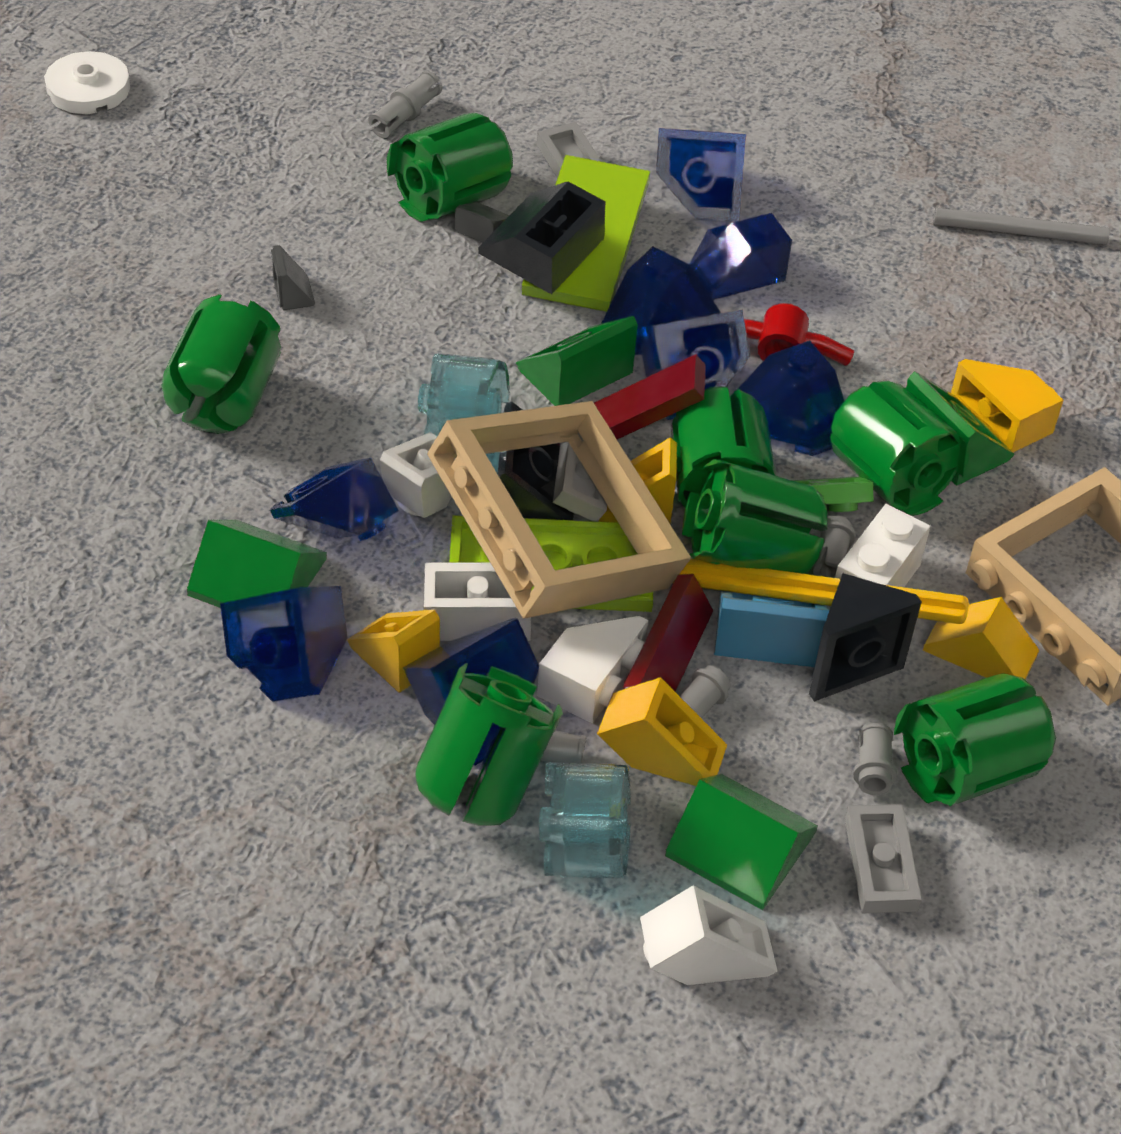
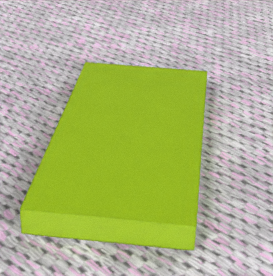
M565 155L555 185L569 181L606 201L605 236L600 244L553 294L523 279L522 295L610 312L650 182V171Z
M452 515L449 563L490 562L465 518L460 515ZM524 518L555 570L638 555L618 522ZM653 592L573 609L652 612Z

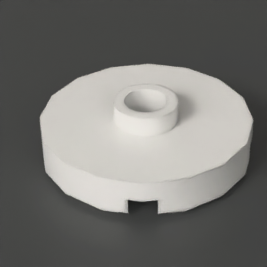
M86 51L72 53L59 58L48 67L44 76L47 95L50 96L51 102L56 107L75 114L88 115L97 113L96 108L107 105V110L112 109L127 98L131 88L127 66L118 58L102 52Z

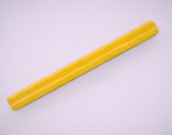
M692 558L680 572V574H694L701 588L831 606L840 582L839 578L773 569L737 568L722 563L717 565ZM886 585L914 593L922 601L918 614L919 619L963 624L966 621L969 602L968 598L963 595Z

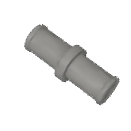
M426 70L406 88L401 87L395 90L390 96V101L369 116V125H373L378 120L380 121L371 128L372 131L381 138H388L406 120L412 121L417 118L421 113V108L442 92V84L436 85L433 89L430 88L440 79L433 72Z

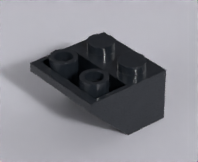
M569 181L532 192L478 247V254L546 292L553 294L604 239L606 201Z

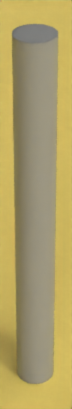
M937 207L933 217V225L1107 245L1110 228Z

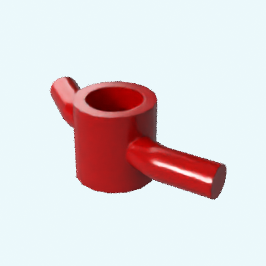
M780 303L773 305L766 311L763 322L749 319L713 321L711 326L713 339L750 338L759 340L758 355L767 365L775 368L786 369L794 367L801 361L804 350L818 352L843 366H847L854 355L853 349L825 335L808 332L809 318L806 312L793 304Z

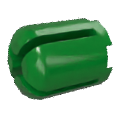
M478 113L463 114L406 134L399 141L390 145L386 157L387 176L395 174L398 188L404 197V200L398 201L399 205L410 217L420 222L438 219L454 213L459 205L480 203L497 196L508 185L511 178L510 170L513 168V153L504 131L495 122H491L489 117Z
M222 295L204 299L194 310L168 362L161 384L165 403L174 414L184 412L182 422L195 430L214 434L234 431L253 417L281 354V344L278 337L281 328L270 312L251 300L248 306L234 301H220Z
M890 381L873 382L869 387L862 386L851 393L836 411L831 425L832 434L830 438L833 452L858 477L872 481L873 490L885 502L898 510H903L910 516L926 513L940 505L943 500L938 495L950 484L956 473L963 478L970 459L969 445L960 438L953 428L901 384Z
M709 387L705 389L704 400L676 412L671 425V438L677 442L678 500H681L685 508L691 491L701 493L706 479L713 471L704 468V466L713 459L776 476L768 420L763 406L751 394L737 389L730 397L728 387Z
M713 459L707 463L704 468L713 471L706 479L701 493L690 492L684 512L682 535L691 537L693 553L689 554L691 558L717 565L722 563L737 568L773 569L808 574L818 561L825 543L823 538L809 533L811 529L826 531L828 529L827 508L823 495L813 486L725 461Z
M464 664L456 674L450 693L418 761L415 771L418 790L429 803L449 816L491 725L494 723L499 727L466 801L467 808L463 814L462 822L477 826L501 825L517 812L548 743L561 720L563 712L558 704L553 713L544 703L533 696L537 686L515 674L496 667H491L488 676L465 673L468 664Z
M1005 673L990 676L906 704L897 715L894 735L903 733L904 750L909 765L901 767V770L912 790L926 803L939 801L949 806L1036 776L1047 765L1048 759L1053 754L1056 741L1052 714L1042 696H1036L1034 686L1024 678Z

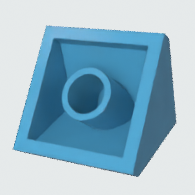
M720 590L714 655L815 668L822 631L829 609L825 605Z

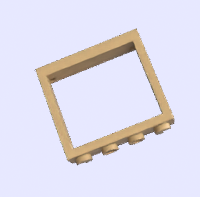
M593 401L447 420L427 453L523 619L668 589L691 559L688 551ZM568 442L638 555L555 570L486 454Z
M1103 467L976 539L966 574L978 584V588L984 590L993 599L1002 597L1021 625L1042 644L1043 648L1065 665L1084 687L1087 686L1109 706L1121 698V656L1012 558V556L1085 514L1121 544V480L1107 468Z

